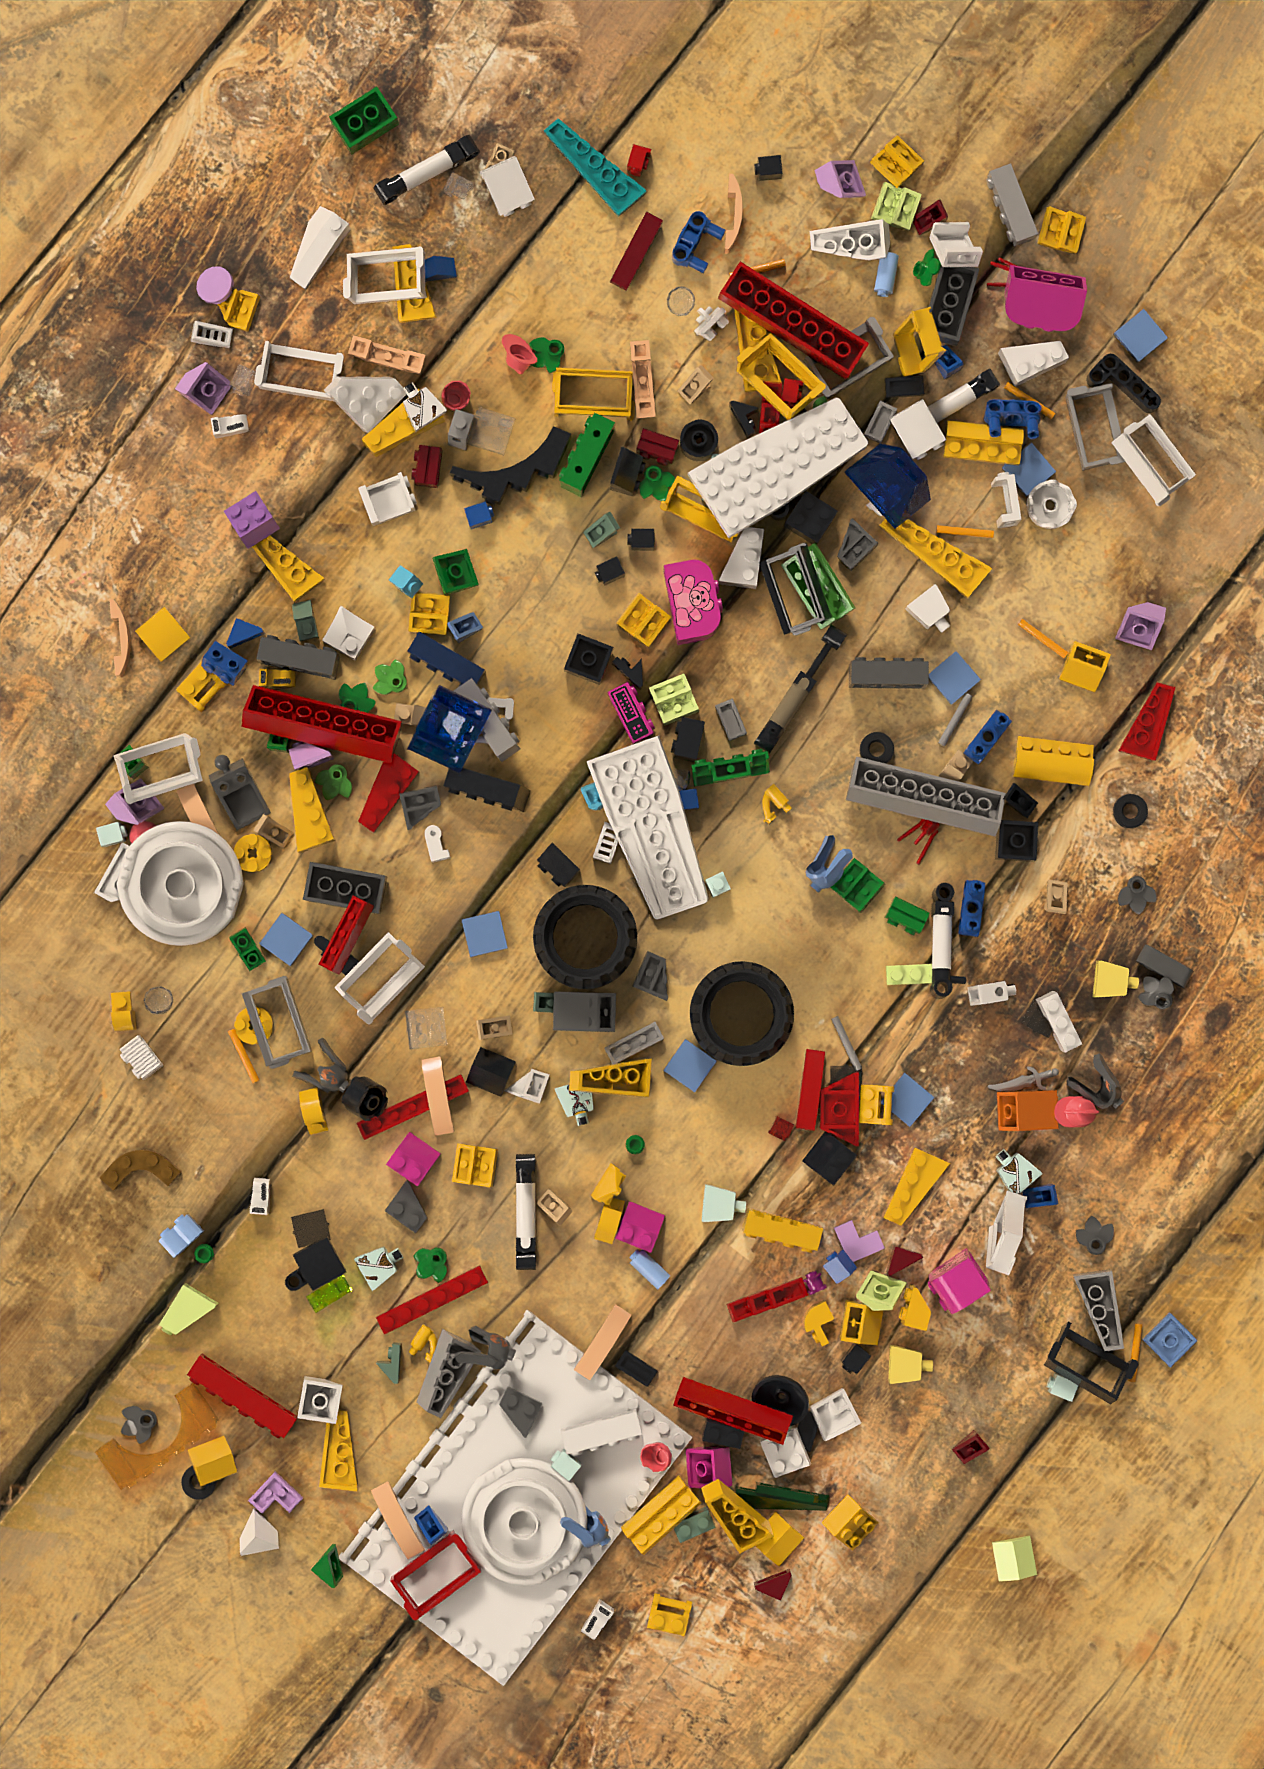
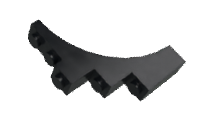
M553 426L546 440L534 453L511 467L497 471L479 472L452 466L450 475L455 482L460 484L466 482L470 484V488L479 492L481 489L484 490L482 498L485 499L484 502L486 501L487 504L495 506V504L500 505L509 485H511V489L521 493L522 490L527 492L535 472H538L537 475L544 479L554 478L571 439V433Z

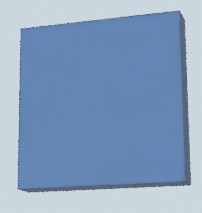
M1144 309L1114 332L1116 338L1137 363L1168 338Z
M1033 443L1021 451L1019 466L1005 464L1002 467L1005 472H1009V475H1015L1016 485L1026 497L1035 486L1045 482L1056 473Z
M957 651L929 673V680L951 705L981 680Z
M499 911L462 919L470 957L508 949Z
M281 913L259 944L291 966L313 935Z
M685 1039L663 1071L693 1092H696L716 1063V1060Z
M903 1073L894 1084L895 1089L892 1092L891 1112L910 1127L934 1097L906 1073Z
M1170 1312L1142 1339L1170 1368L1198 1341Z

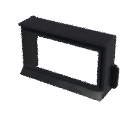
M806 543L791 547L788 552L759 562L784 635L792 633L796 636L811 630L812 625L832 618ZM796 554L817 618L792 627L771 563Z
M1068 1321L1061 1327V1331L1048 1354L1044 1366L1111 1405L1118 1400L1126 1380L1133 1378L1138 1367V1361L1131 1359L1125 1362L1112 1353L1104 1351L1100 1346L1069 1329L1072 1323ZM1065 1337L1121 1370L1111 1392L1055 1360Z

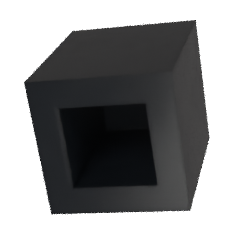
M781 155L758 157L757 163L754 164L755 175L759 176V181L782 179Z
M631 529V534H627V545H631V551H654V529Z
M617 556L597 565V571L594 572L598 582H603L604 586L625 577V572Z
M853 1343L841 1359L842 1367L850 1374L852 1372L858 1374L871 1355L857 1343Z

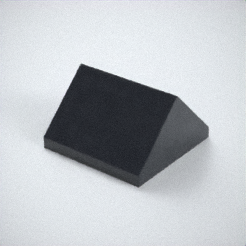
M480 1047L471 1066L466 1083L501 1097L516 1061Z

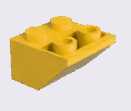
M1074 641L1071 644L1059 680L1095 693L1111 654Z
M910 1284L909 1288H905L903 1295L905 1305L900 1308L898 1318H900V1322L905 1326L927 1331L931 1311L919 1290Z
M846 1300L840 1340L858 1344L878 1345L883 1310L873 1311L864 1303Z
M848 1494L822 1522L834 1537L852 1551L861 1544L862 1540L879 1523Z

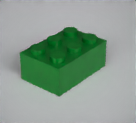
M377 86L329 116L332 126L351 155L399 125L397 116Z

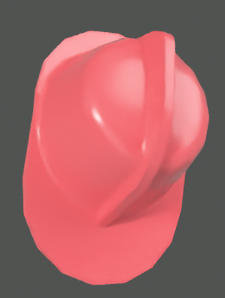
M506 334L502 337V344L507 351L506 363L518 374H523L531 364L537 362V357L521 337L513 334Z
M1068 1096L1057 1102L1054 1114L1057 1122L1064 1127H1085L1094 1121L1099 1111L1096 1110L1094 1103L1083 1096Z

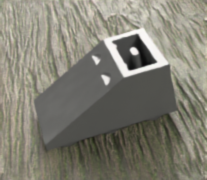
M554 992L553 1030L615 1032L616 993Z

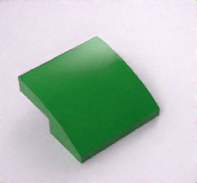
M854 858L844 869L842 877L830 888L858 912L862 913L884 887L885 883Z

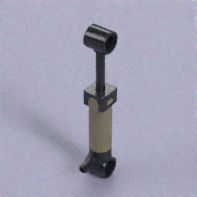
M830 625L821 639L825 643L824 647L805 674L800 671L753 744L765 752L768 751V754L771 753L817 681L812 677L831 648L838 650L847 636L846 633L834 625Z

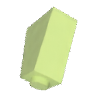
M185 1283L159 1325L163 1327L162 1331L165 1333L176 1335L217 1307L219 1303Z

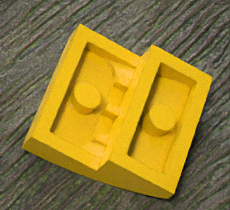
M898 135L888 142L884 149L870 161L896 188L904 183L924 162Z
M1051 206L1047 207L1037 244L1076 254L1086 217L1072 211L1064 212Z
M417 592L411 598L408 631L447 635L450 595Z
M638 593L616 624L649 647L671 616Z
M165 607L135 630L160 662L190 638Z
M457 1143L452 1182L493 1187L498 1149Z

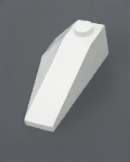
M320 206L308 222L290 279L306 289L351 230L349 223L334 212Z
M881 219L810 231L811 250L868 261L887 258L890 246L889 224Z

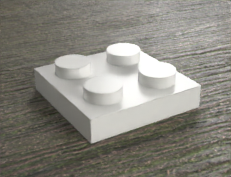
M797 1427L788 1430L783 1445L768 1439L760 1441L774 1478L811 1465Z

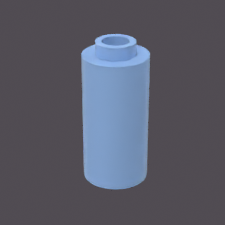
M888 252L887 258L879 259L874 291L880 297H888L890 294H893L899 255Z
M636 1249L629 1257L631 1259L630 1264L657 1290L671 1276L643 1249L641 1251Z

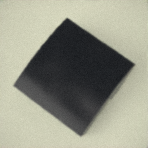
M327 1236L293 1254L312 1291L347 1273Z

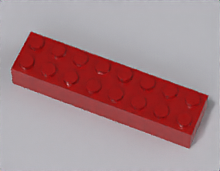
M741 261L718 296V299L845 380L848 379L869 345L867 341Z
M253 685L243 709L241 727L391 763L400 738L402 721Z

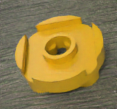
M249 834L243 836L237 841L233 850L239 860L241 869L247 872L264 870L272 859L271 845L260 835ZM256 848L258 856L256 858H249V849L254 850Z
M256 1007L268 1040L273 1032V1018L264 1008ZM245 1008L236 1017L234 1023L236 1034L245 1043L251 1045L258 1044L254 1029L251 1030L249 1028L251 1020L247 1008Z

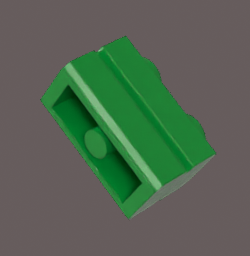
M895 896L884 918L888 919V924L894 927L901 925L905 927V932L914 936L915 933H921L930 913Z

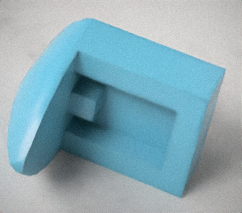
M593 782L581 787V792L589 809L601 810L603 805L595 783Z

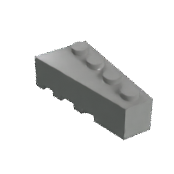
M471 678L453 691L501 762L520 750L517 744L520 740L514 732L510 734L507 729L510 725L504 717L500 719L498 716L500 711L494 702L490 704L488 701L490 696L485 688L480 689Z

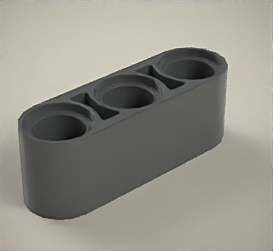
M1146 944L1136 960L1137 963L1162 977H1169L1172 983L1182 988H1185L1194 972L1187 966Z

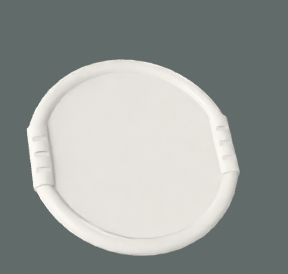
M176 821L160 824L147 830L126 849L116 885L122 908L129 920L139 931L149 938L164 944L186 946L212 938L230 923L235 916L244 882L239 860L226 840L213 830L200 824Z
M531 1458L508 1459L478 1477L472 1485L463 1505L462 1531L471 1555L487 1573L512 1584H542L570 1567L583 1547L579 1538L561 1527V1518H571L587 1529V1512L583 1498L574 1482L564 1478L551 1467V1464Z

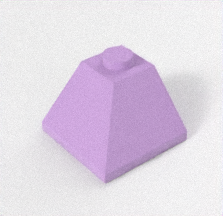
M854 160L830 161L814 170L821 189L839 198L866 196Z
M205 362L185 373L175 390L212 415L233 383Z
M1149 602L1128 607L1115 639L1152 650L1164 623L1166 608Z
M298 742L289 749L296 771L305 767L310 769L334 759V756L329 751L308 743Z
M139 779L130 784L131 790L146 786L142 779ZM123 789L116 792L105 804L117 820L135 825L140 824L164 809L155 796L128 804L124 799Z

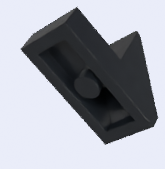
M737 401L729 402V407L747 439L754 436L756 426L752 419L747 417L758 412L759 408Z
M616 657L612 661V665L641 690L643 687L642 658L630 669L631 664L622 657L620 659Z
M1015 783L1012 784L1003 798L1004 804L1011 806L1026 818L1030 816L1038 804L1035 799Z

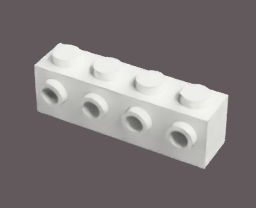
M636 1409L561 1429L566 1454H571L572 1456L580 1455L583 1453L582 1450L589 1448L590 1451L601 1449V1445L608 1443L609 1446L620 1444V1440L626 1438L628 1441L636 1440L642 1434Z

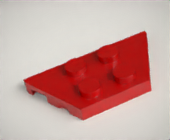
M854 1072L820 1090V1129L856 1147H859V1072Z

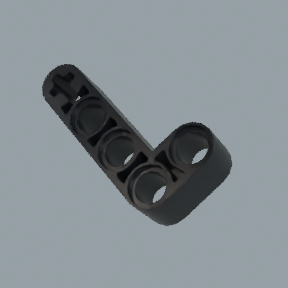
M1115 354L1105 355L1087 375V384L1092 388L1101 386L1109 378L1146 413H1153L1161 404L1159 395ZM1105 361H1112L1113 368H1108L1105 365ZM1119 373L1126 374L1127 381L1120 380ZM1092 374H1098L1101 380L1098 382L1094 381ZM1133 386H1138L1141 389V394L1134 393ZM1146 393L1147 396L1142 400L1141 398ZM1152 400L1154 403L1149 406L1148 402Z

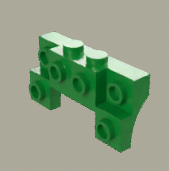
M763 749L752 750V754L745 757L743 754L733 755L732 759L725 760L724 757L713 759L712 763L711 761L706 762V759L696 760L695 764L691 765L694 787L770 773L768 751L763 752Z

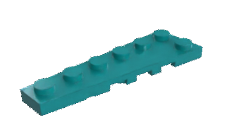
M556 119L544 130L545 135L618 217L647 193L640 184L623 173L619 167L607 160L603 154L596 151L587 141L580 138L576 132L560 119Z

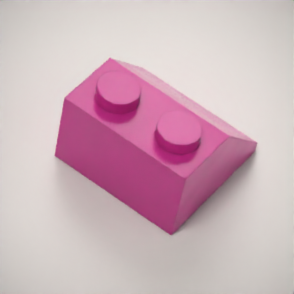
M409 1132L386 1165L416 1186H419L441 1153Z
M629 1201L615 1239L651 1253L665 1215Z
M709 1446L686 1449L688 1485L690 1488H702L717 1479L722 1481L727 1487L732 1486L729 1447Z

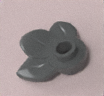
M1140 876L1131 877L1127 882V886L1121 889L1118 895L1119 906L1129 904L1136 914L1143 912L1147 902H1156L1155 890L1146 885V881ZM1135 882L1139 883V889L1133 887Z
M1164 976L1159 981L1154 977H1145L1143 981L1145 992L1138 995L1139 1000L1147 1006L1155 1005L1159 1009L1169 1008L1173 1001L1171 994L1174 990L1171 979ZM1160 997L1166 998V1000L1162 1001L1160 1000Z
M1090 1216L1086 1221L1085 1230H1076L1077 1241L1086 1246L1087 1250L1094 1255L1103 1253L1106 1244L1114 1236L1113 1224L1101 1226L1100 1222L1093 1216ZM1095 1241L1099 1243V1247L1096 1249L1092 1246Z
M130 1406L123 1409L122 1414L128 1420L124 1423L121 1433L127 1436L136 1435L139 1444L147 1441L151 1436V1428L156 1425V1414L151 1410L143 1411L138 1406ZM145 1416L151 1418L150 1423L144 1421Z

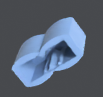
M189 1214L186 1216L180 1215L174 1221L176 1225L172 1229L166 1228L160 1234L161 1239L159 1242L173 1258L182 1253L204 1232Z

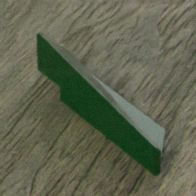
M756 1482L755 1489L740 1486L735 1488V1493L754 1509L826 1511L829 1502V1495Z

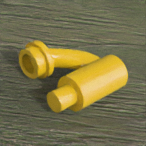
M772 784L764 792L762 798L765 816L763 821L767 822V824L777 817L774 811L772 813L770 811V800L778 809L782 808L786 813L792 809L787 803L789 800L775 784Z
M423 1324L411 1341L412 1347L408 1352L415 1356L418 1350L422 1351L429 1341L430 1353H426L425 1359L431 1362L437 1346V1338L434 1331Z

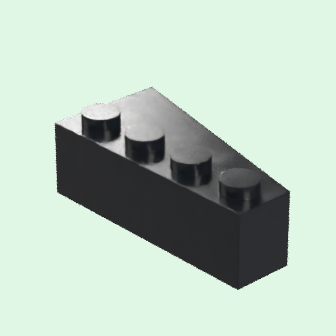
M452 764L449 766L443 785L449 789V793L455 795L463 793L466 794V798L477 801V798L483 799V803L492 806L498 804L501 805L502 809L509 811L514 809L524 812L530 790L522 785Z

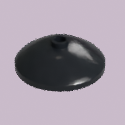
M772 1375L765 1377L755 1385L752 1392L751 1401L792 1415L793 1418L790 1426L801 1422L809 1409V1398L804 1388L798 1382L786 1376Z

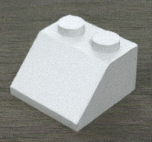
M305 1376L297 1418L336 1424L342 1385L325 1379Z

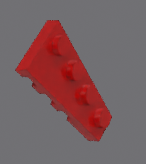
M1158 682L1154 685L1118 749L1119 752L1156 761L1176 687Z
M395 753L391 763L383 762L358 822L374 833L400 799L399 793L406 791L419 771Z

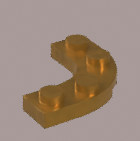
M135 1150L118 1157L100 1176V1179L114 1191L130 1173L141 1169L153 1173L164 1184L170 1186L182 1171L157 1152Z

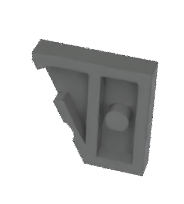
M852 518L837 557L852 571L878 546V542Z
M437 785L399 793L407 830H411L414 825L441 805Z
M647 951L632 986L667 1001L666 959Z
M406 1180L385 1209V1212L416 1233L427 1219V1215L422 1209L411 1184Z
M508 1386L499 1405L523 1437L526 1438L542 1406V1402Z

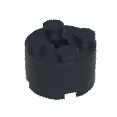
M698 419L684 426L680 435V448L687 458L693 461H707L716 452L718 433L713 424L706 420ZM699 437H701L702 442H700V444H697L696 440Z
M356 1076L351 1080V1084L346 1089L341 1101L348 1111L365 1121H371V1118L379 1117L384 1112L388 1103V1098L386 1097L387 1090L368 1077Z

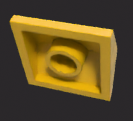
M224 1436L187 1450L200 1487L237 1472L233 1454Z
M775 1511L768 1519L774 1536L756 1545V1547L777 1566H780L805 1537Z

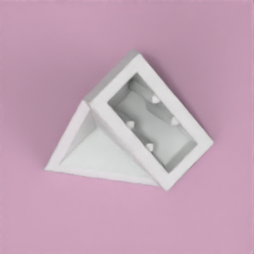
M531 1069L529 1073L504 1091L540 1104L549 1074Z
M253 1508L240 1537L241 1556L279 1549L278 1531L255 1508Z

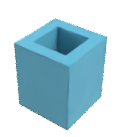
M401 565L389 578V581L410 598H413L423 585L414 574Z

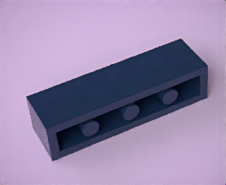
M421 632L417 633L407 650L410 654V659L417 663H420V661L426 663V668L435 673L437 670L443 673V678L450 682L455 680L460 683L459 686L471 678L478 685L486 672L485 669Z

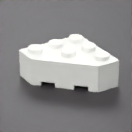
M336 377L324 389L336 404L366 433H369L406 395L403 387L392 377Z

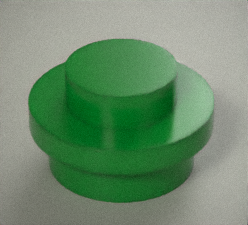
M632 1135L626 1140V1149L631 1154H639L643 1151L645 1142L641 1136Z
M201 1244L195 1249L194 1255L198 1262L208 1263L214 1257V1250L208 1244Z

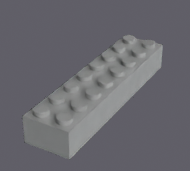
M856 757L846 800L996 836L1001 824L1004 806L1003 798L1006 793Z

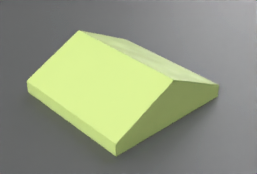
M870 1271L856 1298L873 1311L893 1310L907 1282Z
M1030 1536L992 1542L999 1581L1020 1580L1037 1575Z

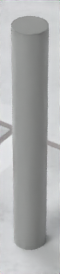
M966 693L938 742L940 745L945 746L973 697L970 694Z
M839 1017L832 1018L831 1020L855 1071L862 1069Z

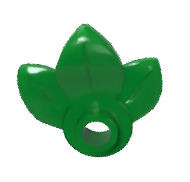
M934 249L927 251L923 261H918L913 268V275L920 280L923 286L931 285L932 276L936 275L941 268L940 260L934 258Z
M539 337L529 343L531 348L536 351L534 354L537 357V362L531 364V366L536 368L546 366L549 373L559 368L560 357L564 354V345L561 341H549L544 337ZM553 347H557L559 350L558 352L553 353L551 349Z
M651 465L646 468L644 472L645 478L640 482V495L643 499L653 495L659 501H666L668 487L672 486L675 477L670 472L662 471L659 466ZM656 472L657 477L651 478L650 474Z
M344 683L339 690L342 707L347 708L349 704H352L354 710L367 713L376 704L375 700L367 698L368 688L366 683L357 684L352 689Z
M436 1247L431 1250L422 1248L413 1255L414 1259L420 1262L416 1269L418 1278L425 1279L433 1276L438 1283L445 1278L447 1274V1267L445 1265L447 1254L442 1248ZM434 1255H438L440 1260H435Z

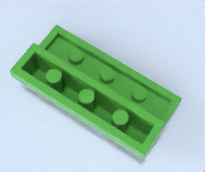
M814 543L808 547L832 616L831 619L817 624L821 630L840 620L856 607L819 547ZM794 555L781 564L812 617L817 618L797 556Z

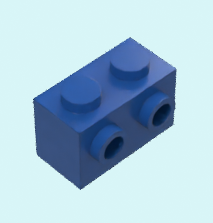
M215 641L203 656L201 666L208 673L218 676L224 683L234 686L246 670L248 661Z

